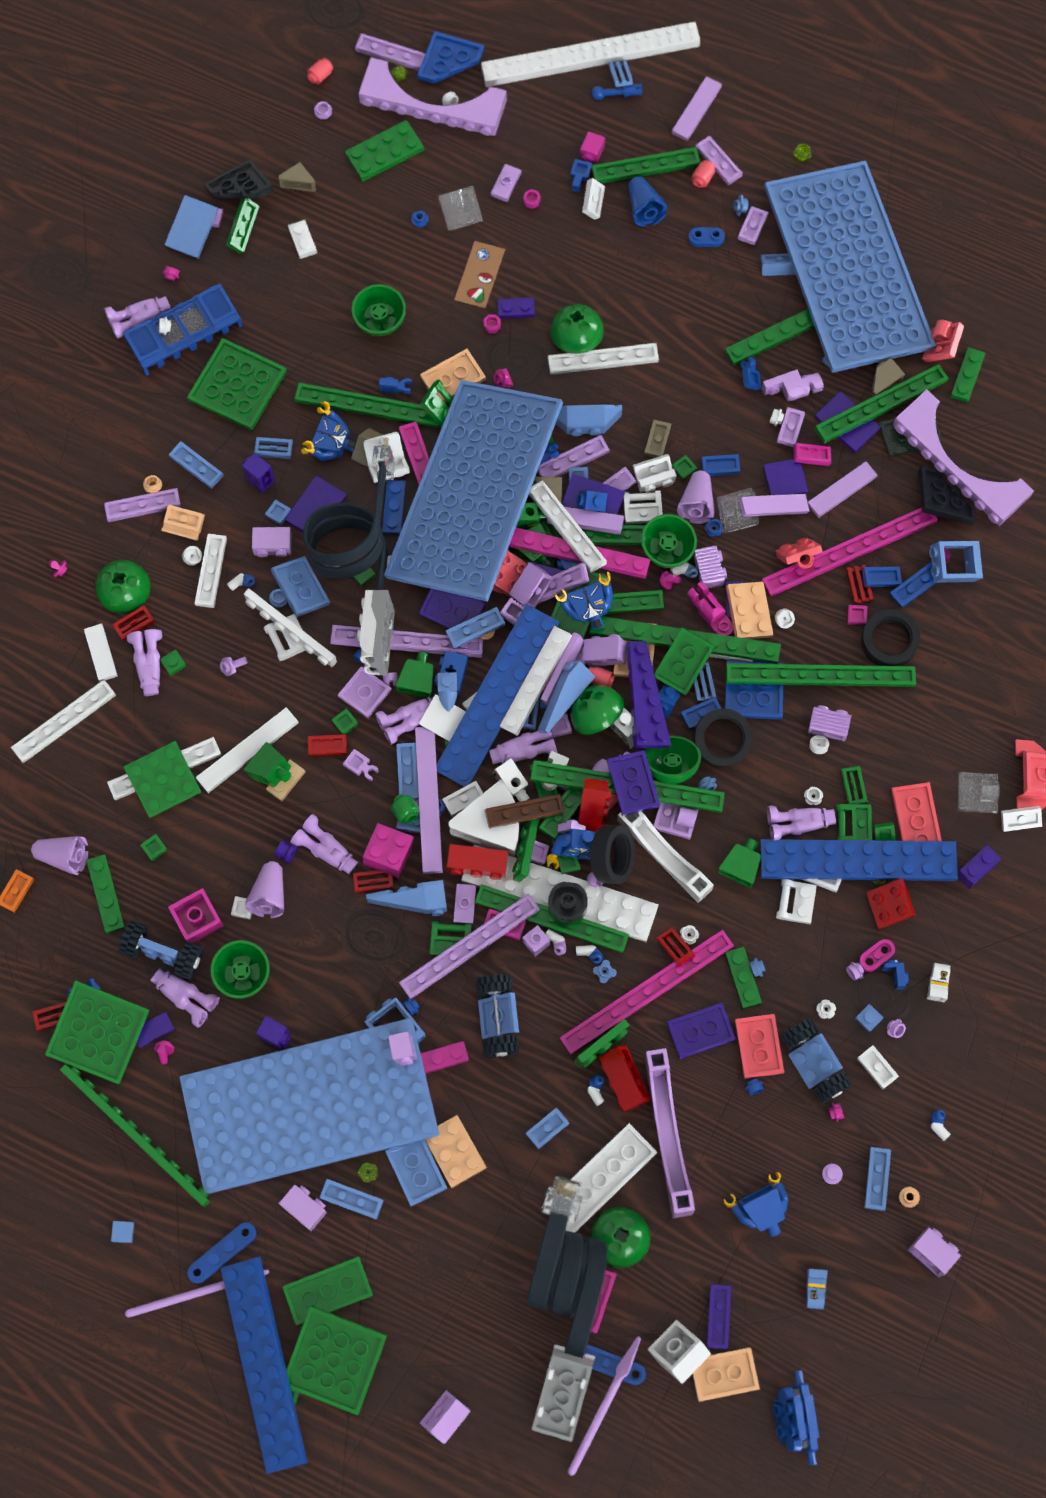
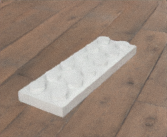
M630 1123L566 1184V1188H568L570 1183L569 1189H571L573 1183L572 1190H574L576 1184V1193L566 1227L567 1231L576 1233L657 1154V1151ZM554 1196L542 1207L548 1215Z

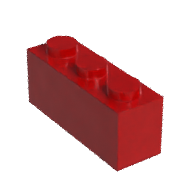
M591 778L585 779L578 824L586 826V831L596 832L602 825H606V822H603V817H607L609 806H606L605 803L610 801L611 790L608 789V781Z
M450 844L447 871L458 876L466 873L475 878H481L483 875L490 876L489 878L493 880H501V878H506L508 851Z
M618 1046L599 1057L601 1068L606 1072L609 1078V1085L615 1091L618 1098L617 1102L624 1112L634 1110L652 1100L627 1046Z

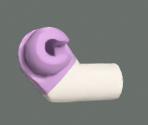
M548 929L545 935L553 942L554 953L558 956L565 954L567 950L565 938Z

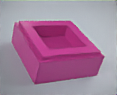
M848 605L847 625L865 626L867 623V606Z

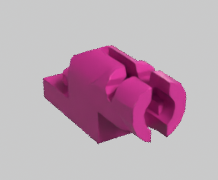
M703 582L697 584V592L692 587L687 595L698 608L699 616L715 634L731 636L734 633L733 624L725 615L726 611L714 595L709 592Z

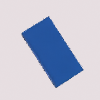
M739 454L703 456L701 459L702 471H705L710 476L740 474Z
M864 567L862 569L864 587H898L902 584L900 567Z

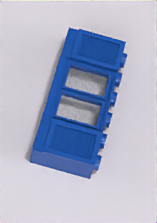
M218 284L200 294L194 295L184 303L177 304L168 311L161 312L159 316L153 319H147L143 323L123 332L147 376L149 375L148 367L157 364L161 368L165 365L164 359L172 355L174 359H179L181 357V350L189 347L191 351L197 349L196 343L203 339L207 343L212 342L213 334L220 330L223 335L229 332L228 326L237 323L239 328L243 326L241 318L221 284ZM167 317V320L171 321V330L166 335L159 333V318Z

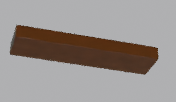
M560 794L486 808L484 810L489 829L565 813Z

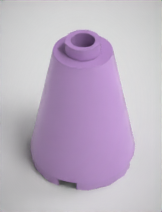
M697 471L690 478L678 504L677 513L682 518L690 519V523L703 524L709 522L711 517H714L715 511L710 475L705 471Z
M82 836L40 839L32 845L31 852L37 860L70 874L78 875L77 872H82L87 863L88 851H85V845L88 846V842Z
M269 861L263 865L245 903L247 911L261 917H264V914H270V918L283 915V869L279 863Z

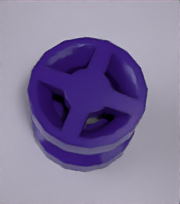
M283 839L276 849L275 857L283 858L285 862L290 863L298 847L288 844Z

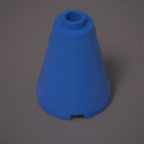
M634 177L628 184L633 219L638 226L647 227L646 224L650 223L655 225L666 216L667 204L643 177Z

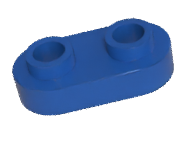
M696 227L689 232L688 240L695 247H719L724 242L725 234L722 229L716 227Z

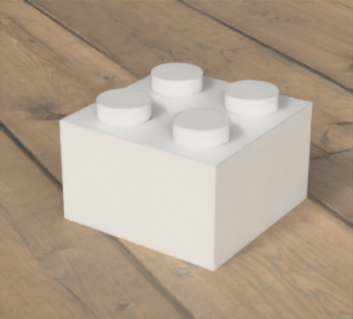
M677 1320L648 1348V1351L657 1362L681 1384L711 1355L704 1344Z

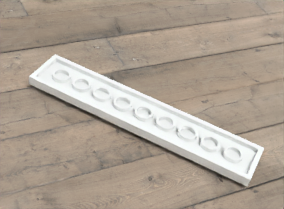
M474 844V846H473V847L485 848V847H482V846H479V845H476V844ZM509 855L506 878L493 880L489 878L490 876L483 875L481 878H475L466 873L462 876V882L476 885L477 887H480L482 884L521 898L529 893L534 902L548 906L549 894L555 885L561 882L577 883L583 887L588 899L587 911L583 919L628 933L629 937L643 942H647L658 909V904L604 886L594 887L588 881L567 874H561V872L534 863H530L528 876L519 883L513 880L514 873L512 872L517 858ZM564 901V905L571 906L572 901Z

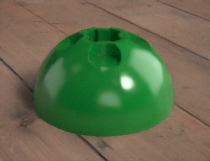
M376 284L368 286L356 295L352 303V316L355 323L362 331L373 336H385L393 333L400 327L406 314L404 298L396 289L388 285Z
M571 304L563 307L556 313L550 325V336L553 343L559 349L572 354H581L593 350L599 345L604 335L603 323L598 313L591 307L583 304Z
M663 514L654 517L646 524L642 532L641 544L646 557L653 564L663 568H675L685 564L693 556L697 547V536L691 524L684 518L673 514Z
M115 560L108 563L101 569L95 581V593L100 604L107 610L120 614L133 612L140 608L148 599L151 590V582L147 572L139 564L130 560Z
M593 685L585 688L571 705L570 717L573 727L578 733L585 735L598 733L606 729L621 715L624 708V700L616 690L608 686Z
M669 736L671 746L668 748H646L645 754L652 777L659 782L668 784L686 782L697 772L701 762L700 749L694 742L684 737Z
M244 940L233 941L224 945L215 954L211 963L213 983L224 995L235 999L249 998L257 994L265 986L270 972L269 961L265 952L258 945Z
M615 1207L606 1210L596 1219L591 1230V1238L606 1242V1264L611 1267L627 1268L637 1264L645 1257L650 1247L651 1233L646 1220L641 1214L627 1207Z

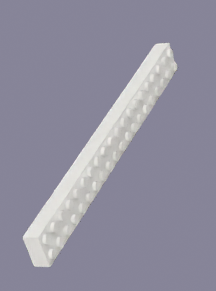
M696 22L481 62V69L485 86L489 87L609 64V62L616 63V61L621 62L622 60L637 59L699 47L700 37Z

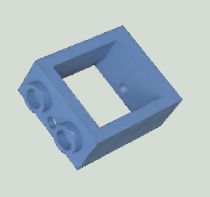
M939 541L930 545L929 555L932 561L931 573L934 582H975L983 578L979 541ZM963 548L966 574H947L944 549Z
M395 997L393 1000L391 998L386 1000L381 1005L382 1008L376 1012L374 1010L367 1015L365 1024L368 1029L373 1028V1025L395 1008L398 1009L405 1019L412 1017ZM413 1019L417 1040L420 1043L426 1038V1035Z

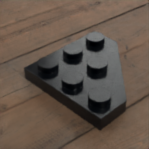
M251 159L204 184L206 190L213 198L259 199L274 190L272 184Z
M921 465L918 473L922 512L973 525L976 522L974 506L970 502L966 503L960 497L961 493L952 483L948 484L942 478L943 474L937 469Z

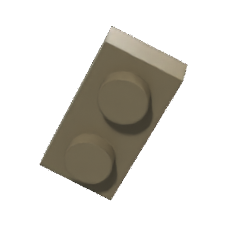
M653 420L644 453L645 456L656 458L664 455L671 423Z

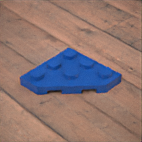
M434 31L418 72V79L435 84L479 64L484 52V45Z

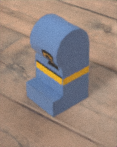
M807 1270L806 1308L824 1309L827 1270Z

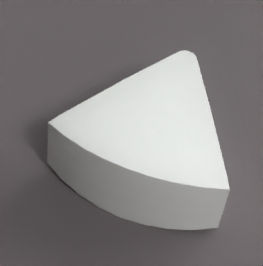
M499 780L449 821L450 835L489 849L508 851V855L515 857L519 843V823L489 829L484 811L486 808L515 803L505 783Z

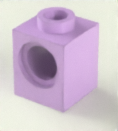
M538 925L522 937L523 944L534 957L550 945V939Z

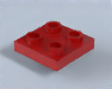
M898 879L866 892L878 929H884L916 916L904 879Z

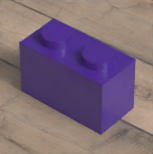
M256 453L244 460L242 468L246 480L263 494L275 481L271 466Z
M987 845L959 870L958 878L970 890L999 863L1001 858Z
M267 1016L256 1033L261 1041L279 1051H282L283 1047L287 1048L291 1041V1033L288 1028Z

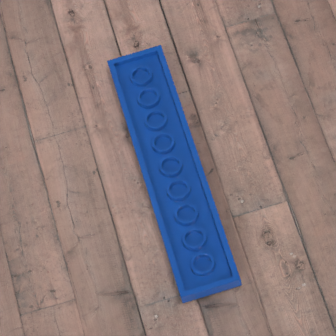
M528 604L525 605L436 765L439 774L463 787L471 784L501 730L500 724L553 627H558L560 624L559 621Z
M761 839L760 841L761 879H904L910 881H957L956 841Z
M261 1257L222 1267V1277L266 1473L306 1464L308 1462Z

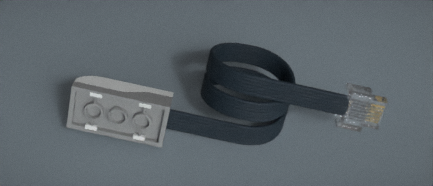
M388 437L379 438L378 446H374L372 464L375 466L378 479L374 514L356 504L333 503L314 511L308 517L303 530V540L312 565L318 573L325 577L343 579L356 576L369 569L380 556L376 590L365 591V598H362L361 601L363 614H360L359 617L361 630H358L357 633L361 647L360 660L365 664L364 671L371 675H388L395 615L389 591L384 590V573L386 571L388 549L380 527L385 480L394 479L396 464L392 454L393 451L388 443ZM336 515H354V516H338V517H333V518H330V519L325 520L324 522L320 523V522L323 521L324 519H327V518H329V517L336 516ZM358 528L369 532L362 543L346 552L324 554L315 550L320 539L333 530ZM354 561H357V562H355V563H353V564H350V565H347V566H342V567H330V566L345 565V564H349V563H352V562H354Z
M556 1176L553 1187H548L541 1211L545 1214L549 1213L530 1284L528 1304L531 1307L545 1311L552 1308L554 1314L569 1318L574 1317L566 1348L558 1345L554 1347L532 1430L572 1442L595 1356L585 1354L603 1287L607 1263V1244L605 1241L586 1237L583 1242L581 1234L566 1230L568 1219L573 1222L577 1220L583 1196L579 1195L582 1183Z

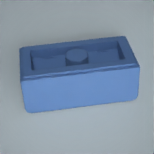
M789 254L761 255L763 276L796 275Z

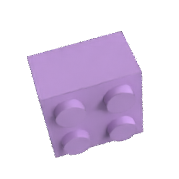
M928 1228L921 1233L909 1247L908 1251L937 1277H941L949 1271L961 1255L957 1253L959 1250L950 1242L947 1244L942 1239L943 1235L934 1228L932 1230Z

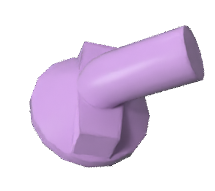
M226 657L221 660L220 669L226 676H231L236 673L235 668L243 666L248 662L246 657L232 661L231 657Z

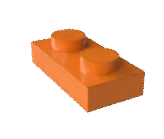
M16 869L0 896V906L15 913L32 885L34 878Z

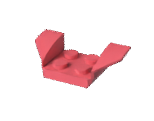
M1016 739L1015 756L1023 757L1024 793L1016 797L1017 809L1040 806L1042 810L1046 807V751L1035 741Z

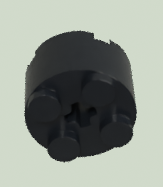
M561 882L552 888L548 898V909L555 921L568 926L579 922L586 914L588 899L582 886L574 882ZM564 901H567V902L572 901V902H571V906H569V905H566V906H565V905H564Z

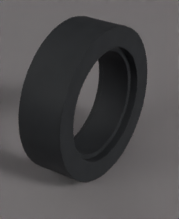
M895 609L879 611L870 617L864 627L861 637L862 649L867 658L878 666H903L914 657L919 647V627L914 619L905 612ZM884 623L897 624L906 631L909 645L902 653L896 655L885 654L875 646L872 637L873 631Z
M725 708L716 709L704 715L697 723L693 735V742L700 749L701 758L710 765L717 767L731 766L743 760L749 753L753 741L752 729L746 718L737 711ZM718 719L732 721L741 733V744L738 750L727 757L713 754L705 744L704 736L707 727Z
M602 825L596 831L591 844L590 862L593 874L601 883H624L632 872L635 860L633 836L626 826ZM614 839L616 846V858L614 866L611 869L610 847Z

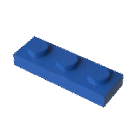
M387 480L382 533L385 535H400L406 481Z
M932 562L890 592L889 596L901 609L937 583L934 582L931 573Z

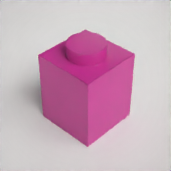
M588 131L580 149V158L586 162L597 164L605 147V137Z

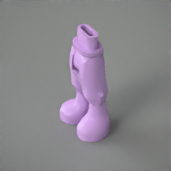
M166 296L160 299L155 297V300L153 298L129 305L125 310L118 312L112 307L104 308L109 324L117 339L123 337V332L143 323L147 319L159 316L163 311L171 309ZM130 318L128 321L120 323L121 321Z
M157 629L144 631L147 654H145L143 649V633L141 631L129 633L127 641L134 647L133 662L136 665L138 678L141 683L140 688L143 689L144 696L158 695V687L160 686V654L157 650V641L162 639V631Z
M427 697V700L421 699L406 706H401L395 713L386 715L383 711L375 713L382 731L384 730V735L391 745L397 742L398 736L404 732L415 730V727L420 725L419 722L434 697ZM403 720V722H402L401 724H399V725H397V726H395V727H390L391 725L395 724L396 722Z
M551 730L548 733H539L538 731L523 733L521 736L489 750L493 764L500 762L503 764L504 761L506 762L509 759H512L513 762L532 759L541 753H547L550 756L551 751L558 753ZM547 740L543 743L532 745L534 742Z
M767 806L768 825H770L769 832L771 839L780 840L782 836L787 834L801 835L805 832L828 828V825L836 824L834 809L794 808L788 812H779L776 806ZM786 821L792 822V823L789 824V825H778V824H777V823L786 822Z
M314 814L308 817L302 828L317 838L320 843L313 841L302 829H299L290 841L295 846L307 847L315 857L339 868V871L344 870L350 874L358 864L352 858L353 855L349 854L333 835L323 832L319 828L318 818Z
M158 969L151 978V982L156 985V988L171 1000L177 1008L186 1010L191 1015V1022L197 1028L205 1022L208 1013L193 1004L189 998L196 1000L209 1012L214 1010L219 1003V996L201 993L194 984H190L172 975L169 971L164 972Z

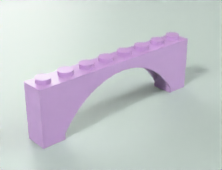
M371 58L359 91L360 103L365 106H374L385 111H395L401 115H411L417 119L423 118L434 123H443L450 127H460L467 131H476L483 135L495 136L507 101L506 90L489 86L488 91L465 103L449 106L427 104L412 98L397 85L389 72L387 61Z
M926 389L896 417L893 423L895 430L899 434H903L913 447H917L925 459L934 463L935 468L939 472H943L948 477L950 483L957 485L965 497L970 498L979 510H983L988 515L991 522L1000 526L1031 497L1034 490L1021 478L1014 482L986 481L969 475L956 466L943 450L937 435L936 409L940 401Z
M664 1048L646 1051L644 1060L672 1218L691 1216L695 1211L678 1135L667 1050Z

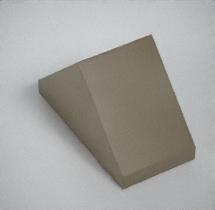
M301 162L279 175L281 188L316 192L315 180Z
M370 428L362 432L358 436L351 459L368 467L363 442L383 434Z
M535 477L533 485L543 480L561 503L562 477Z

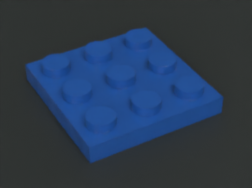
M726 661V664H773L766 662ZM725 684V709L737 711L745 718L782 720L783 685Z

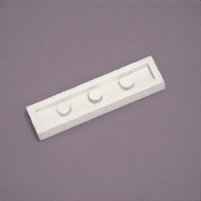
M208 534L195 598L196 606L214 608L227 542L226 536Z

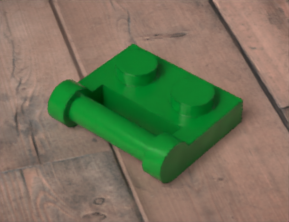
M438 379L433 382L420 405L442 428L449 407L436 393L438 391L450 405L453 397Z
M871 804L836 805V812H838L837 840L872 841ZM846 812H851L852 836H846Z
M433 921L430 956L440 955L464 938L438 936V931L465 933L466 937L471 933L472 924H440L439 921Z

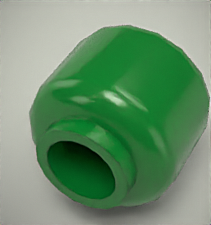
M401 794L393 799L391 811L398 822L409 824L418 818L420 809L412 796Z

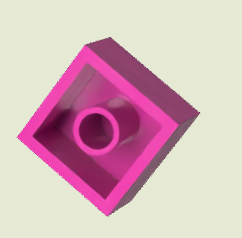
M377 823L364 852L363 865L400 878L414 846V837Z
M203 888L168 907L186 941L195 943L224 927Z

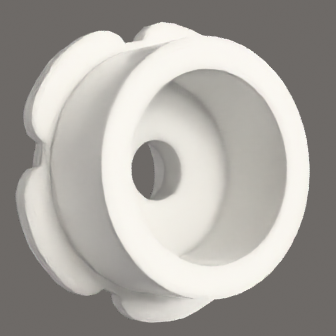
M454 92L446 93L442 99L443 105H457L458 97Z
M167 317L159 318V333L166 335L171 330V321H168Z
M774 409L769 423L774 424V426L777 424L781 425L784 414L781 413L782 409Z
M810 787L804 793L805 801L809 805L820 804L823 798L822 791L817 787Z
M692 925L683 927L680 930V937L685 943L694 944L696 939L699 938L698 930Z
M822 1000L821 1003H818L816 1010L821 1018L830 1019L835 1015L836 1006L829 1000Z

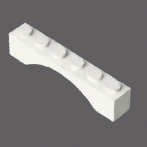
M621 812L618 814L617 821L630 830L632 836L697 903L712 891L714 885L708 878L678 854L642 812L622 816Z

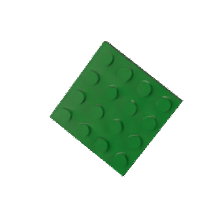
M222 338L187 399L252 431L285 376L287 368Z
M76 980L45 1055L120 1084L150 1009Z
M310 1306L287 1368L291 1390L359 1415L388 1335Z

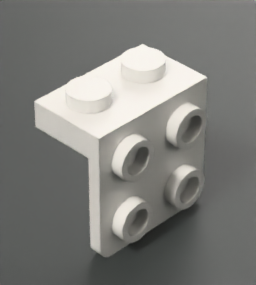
M398 432L385 434L363 442L369 472L374 483L378 482L381 451L385 441H387L390 449L385 481L410 473L404 458Z

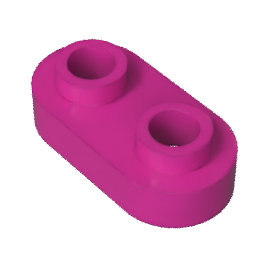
M883 939L864 952L859 959V964L863 970L872 972L888 961L895 953L894 944L890 940ZM881 948H886L888 953H882ZM870 959L872 965H867L866 960Z

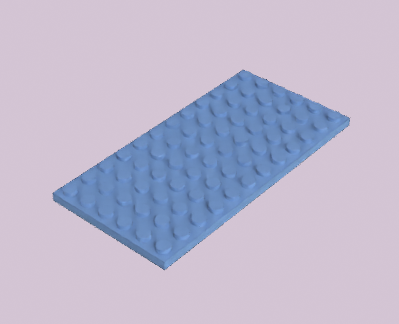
M866 161L765 182L764 188L831 373L935 349V341L932 338V333Z
M465 380L460 381L384 573L387 579L488 602L562 408V399Z
M412 1018L180 1076L203 1190L208 1194L440 1136ZM409 1032L413 1037L417 1060H412L413 1064L406 1066L397 1064L392 1057L388 1036Z

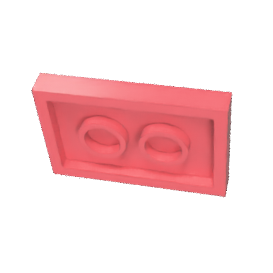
M775 1014L735 1019L744 1079L784 1074Z

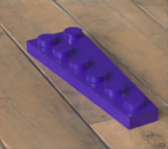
M630 641L626 646L629 682L631 683L632 690L630 692V699L633 704L631 715L634 717V725L632 726L634 749L668 748L671 746L647 642Z

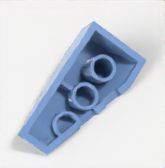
M570 661L564 666V671L558 679L537 730L539 733H548L595 678L581 661Z
M443 880L419 883L417 888L400 887L395 893L392 890H386L366 895L367 902L371 904L432 914V916H440L444 914L443 912H447Z

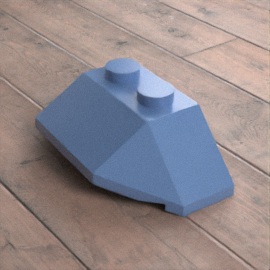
M622 405L562 406L555 424L567 435L581 436L582 434L597 436L604 434L622 416Z

